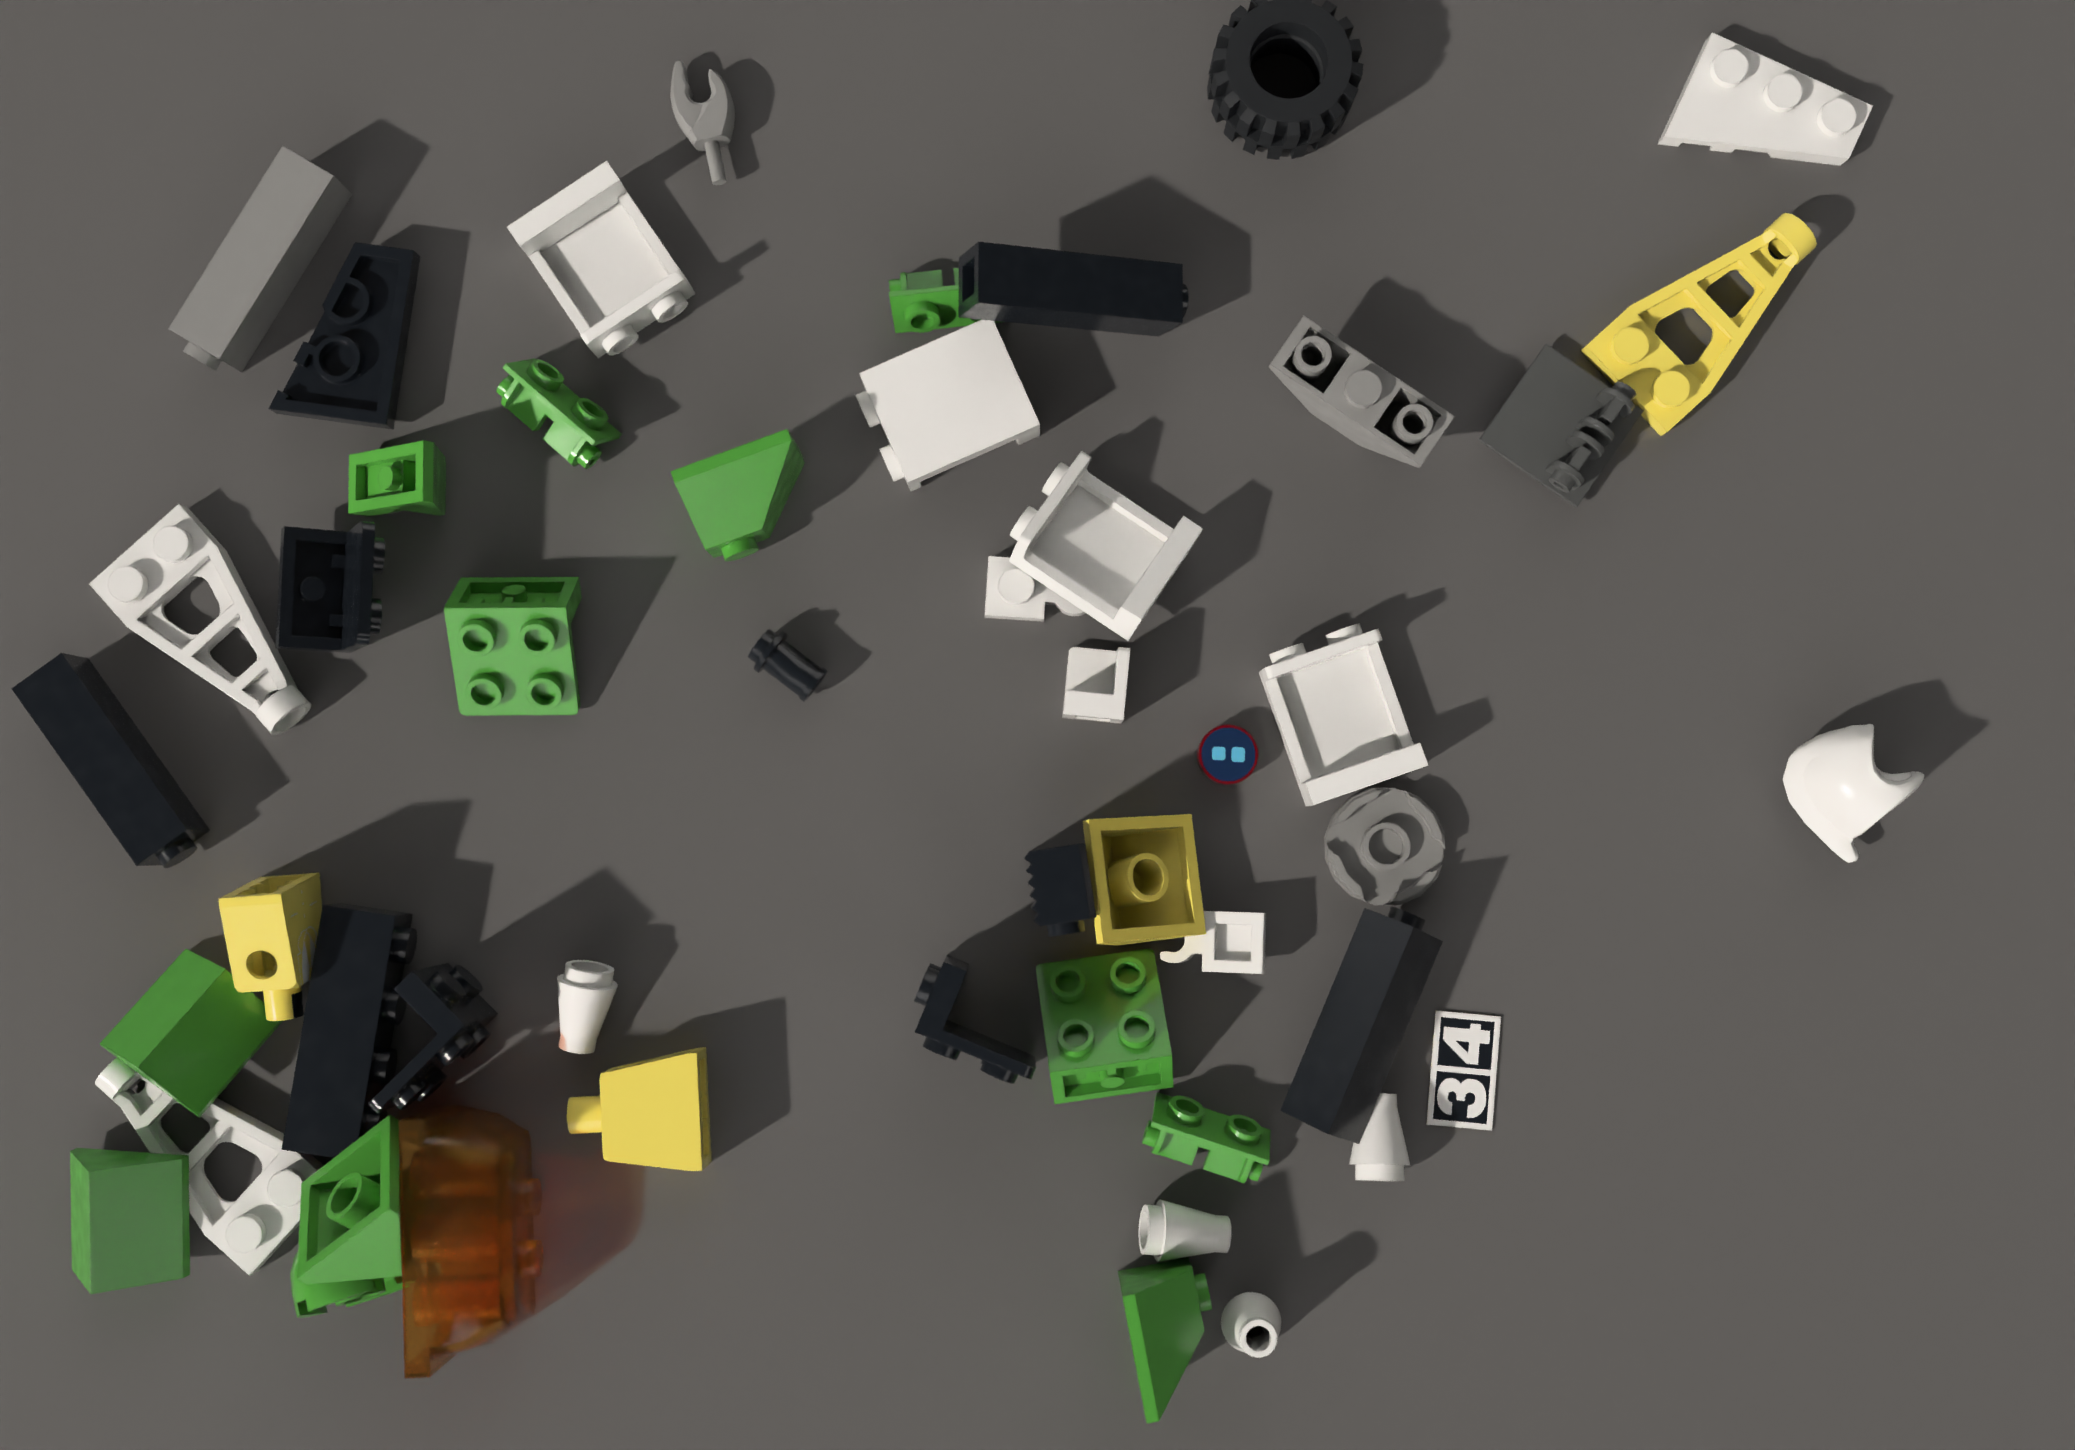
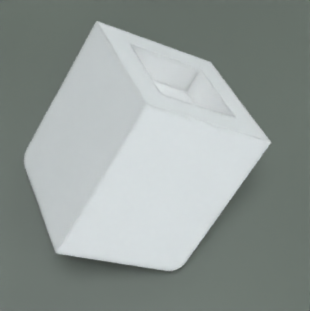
M1072 647L1069 650L1062 718L1120 724L1123 722L1130 648L1118 647L1117 651Z

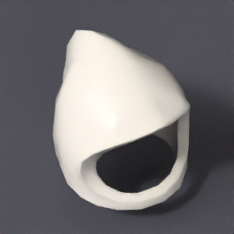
M1873 724L1851 725L1815 736L1797 747L1791 754L1783 776L1788 800L1803 822L1832 851L1848 863L1857 861L1859 858V853L1854 846L1855 838L1865 833L1883 816L1913 794L1924 780V774L1921 772L1912 771L1890 774L1882 772L1876 767L1874 761Z

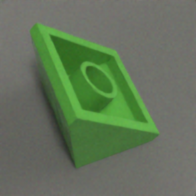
M185 948L101 1041L100 1045L200 1118L283 1021L266 1020L265 1004L253 992H238L234 987L232 974L228 970Z
M388 1115L302 1182L297 1280L305 1284H318L402 1276L399 1120L392 1115Z
M90 1148L71 1150L72 1270L88 1292L96 1294L183 1279L190 1275L189 1155Z

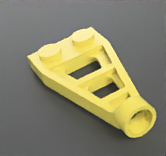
M1783 213L1760 236L1630 305L1588 343L1581 352L1613 386L1619 381L1634 389L1636 396L1632 402L1644 410L1641 416L1660 436L1666 434L1712 392L1792 268L1816 248L1817 242L1813 232L1795 215ZM1768 247L1779 259H1775L1770 255ZM1737 270L1754 288V293L1737 315L1730 318L1706 293V290L1728 272ZM1686 308L1694 309L1712 328L1711 341L1698 361L1690 365H1685L1655 333L1656 326L1660 320Z

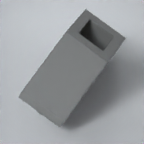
M1304 315L1269 365L1271 371L1304 407L1318 419L1363 448L1417 468L1422 466L1455 417Z

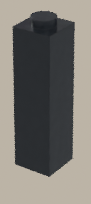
M979 241L959 257V318L1159 337L1182 324L1183 317L1188 308L1189 294L1187 286L1183 284V264Z
M60 653L11 688L136 866L163 865L164 868H169L187 859L197 850L194 842L209 832L210 829L89 658Z
M1391 906L1388 916L1364 908L1280 1111L1324 1133L1357 1144L1360 1143L1443 942L1421 931L1426 920Z

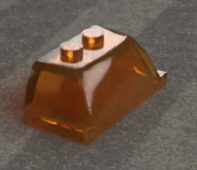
M436 1105L399 1120L405 1378L431 1377L457 1353L495 1343L534 1315L536 1307L535 1277H540L542 1274L544 1254L541 1240H534L533 1216L539 1215L541 1210L542 1188L539 1178H532V1147L529 1131L499 1113L463 1105Z

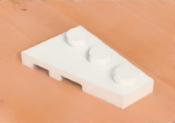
M1712 32L1702 46L1658 144L1676 147L1681 143L1710 146V151L1732 153L1735 149L1768 153L1770 158L1841 166L1850 158L1873 106Z

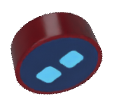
M1221 725L1210 730L1201 739L1197 749L1198 765L1202 773L1209 780L1221 785L1236 784L1248 778L1254 771L1258 762V747L1254 738L1245 729L1236 725Z

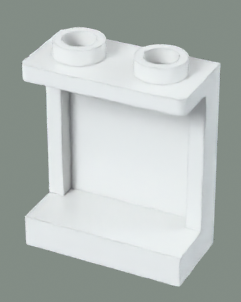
M607 161L507 226L518 245L530 258L580 332V336L597 358L606 353L612 356L625 351L637 341L639 337L637 332L655 320L663 323L673 319L687 307V299L696 294Z
M979 320L859 373L865 391L855 396L870 428L881 424L889 442V445L879 449L893 481L905 478L910 491L920 488V482L1009 442L1016 440L1018 445H1021L1040 436V422L994 321Z
M1081 451L1070 467L1060 462L1054 469L1042 489V492L1048 498L1037 511L1029 505L1016 522L1010 536L1017 540L1009 562L1129 641L1193 547L1203 528L1185 516L1181 518L1174 529L1090 474L1087 467L1092 457Z
M1360 623L1342 628L1325 635L1328 646L1308 653L1303 643L1284 648L1269 654L1272 665L1263 668L1259 672L1305 806L1316 805L1429 766L1421 743L1414 744L1379 648L1378 643L1383 640L1379 628L1366 633L1362 632Z

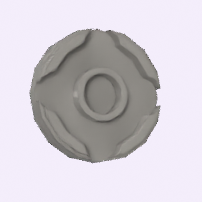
M1369 788L1349 797L1333 813L1324 835L1325 861L1334 881L1351 897L1371 905H1401L1421 896L1438 878L1443 865L1441 863L1444 857L1445 833L1436 813L1419 796L1397 788Z

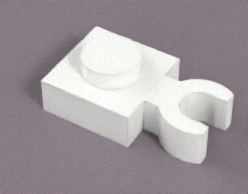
M988 557L985 618L1044 622L1045 605H1055L1059 611L1068 616L1086 614L1010 563V557Z
M1204 911L1206 934L1184 937V945L1177 952H1160V959L1168 963H1183L1191 959L1194 954H1202V972L1265 974L1266 913Z

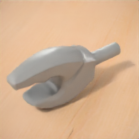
M678 60L674 64L671 78V105L674 117L680 129L688 137V140L695 149L706 151L712 184H725L727 180L720 147L727 146L730 143L734 131L735 105L732 94L722 77L716 71L709 69L710 98L703 103L692 101L693 92L688 83L683 61Z

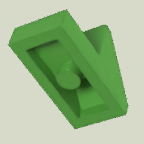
M425 440L350 454L348 514L369 517L399 511H412L439 516L445 515V456L434 442Z

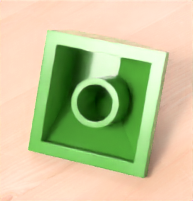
M788 429L670 472L705 550L714 558L723 555L724 560L728 562L757 552L759 550L757 542L770 538L805 462Z
M1189 1258L1118 1271L1147 1424L1160 1421L1205 1331L1201 1312L1212 1310L1205 1273L1194 1275Z

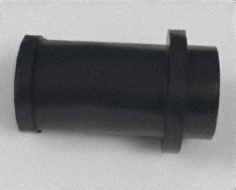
M768 629L748 655V658L756 663L754 670L759 673L764 669L805 702L819 686L828 671L820 668L785 640L788 636L786 633L781 632L777 635L771 629Z

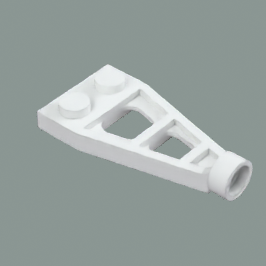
M180 504L175 506L89 583L130 630L251 710L272 735H278L289 730L309 712L311 703L298 690L278 649L275 648V643L228 552L189 508ZM197 577H202L209 583L218 600L220 614L203 631L193 635L169 621L165 616L164 606ZM235 628H239L257 655V661L239 677L231 675L210 655V651Z
M117 1057L100 1073L95 1081V1085L120 1106L150 1153L189 1155V1212L203 1234L249 1276L258 1271L299 1226L301 1184L324 1165L312 1154L282 1150L284 1133L218 1098L214 1100L201 1116L209 1123L210 1131L189 1153H184L161 1127V1118L175 1103H178L176 1100ZM141 1080H144L145 1087L141 1092L135 1093L131 1090ZM231 1142L255 1154L262 1163L261 1174L236 1201L222 1199L206 1177L204 1171L205 1159L219 1143Z

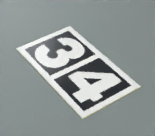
M1435 1010L1426 1125L1492 1131L1501 1016Z

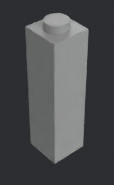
M282 145L168 328L188 340L183 352L215 371L223 361L236 370L243 372L352 196V193L334 175Z

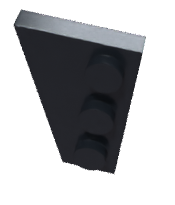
M354 243L322 305L325 311L308 343L303 341L293 360L297 365L283 392L277 391L268 408L269 410L282 415L394 430L420 256L414 250Z

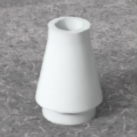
M588 960L566 962L564 974L557 976L560 1049L577 1054H589L595 1051L597 1037L618 987V984L613 981V967Z
M1380 1093L1360 1143L1353 1142L1349 1165H1355V1180L1404 1181V1166H1410L1397 1109V1094Z
M1159 1199L1156 1205H1144L1142 1207L1138 1230L1140 1252L1142 1255H1154L1157 1262L1213 1252L1227 1253L1231 1243L1230 1218Z
M1257 1292L1242 1293L1231 1299L1225 1306L1221 1317L1222 1332L1227 1342L1238 1351L1247 1353L1252 1357L1262 1358L1272 1353L1276 1347L1277 1338L1281 1330V1315L1275 1303L1267 1296ZM1262 1326V1333L1260 1335L1251 1337L1247 1334L1251 1328Z

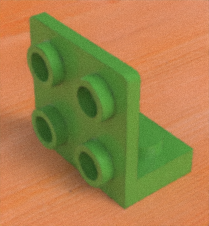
M461 577L444 606V615L459 712L462 715H575L578 713L581 704L571 622L582 599L579 577Z
M1152 949L1043 963L1036 966L1054 1104L1174 1087L1172 1051L1155 953Z

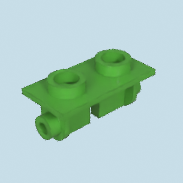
M953 268L955 285L943 286L942 270L913 273L900 272V279L889 280V298L895 333H925L934 329L968 326L980 320L958 317L959 268Z
M533 358L505 363L503 369L510 375L502 380L496 390L502 397L501 404L532 431L539 430L547 417H549L553 424L543 437V440L572 466L580 464L585 469L591 468L602 454L596 445L621 437L622 433L608 422L609 417L607 413L593 401L580 398L563 384L564 377L549 363Z
M1157 1092L1154 1100L1152 1121L1149 1120L1146 1125L1142 1144L1151 1146V1153L1191 1166L1198 1147L1209 1150L1204 1161L1203 1170L1237 1180L1244 1184L1247 1178L1258 1181L1263 1165H1268L1270 1161L1271 1129L1261 1127L1255 1120L1244 1115L1228 1116L1204 1108L1199 1102L1186 1096L1171 1097Z

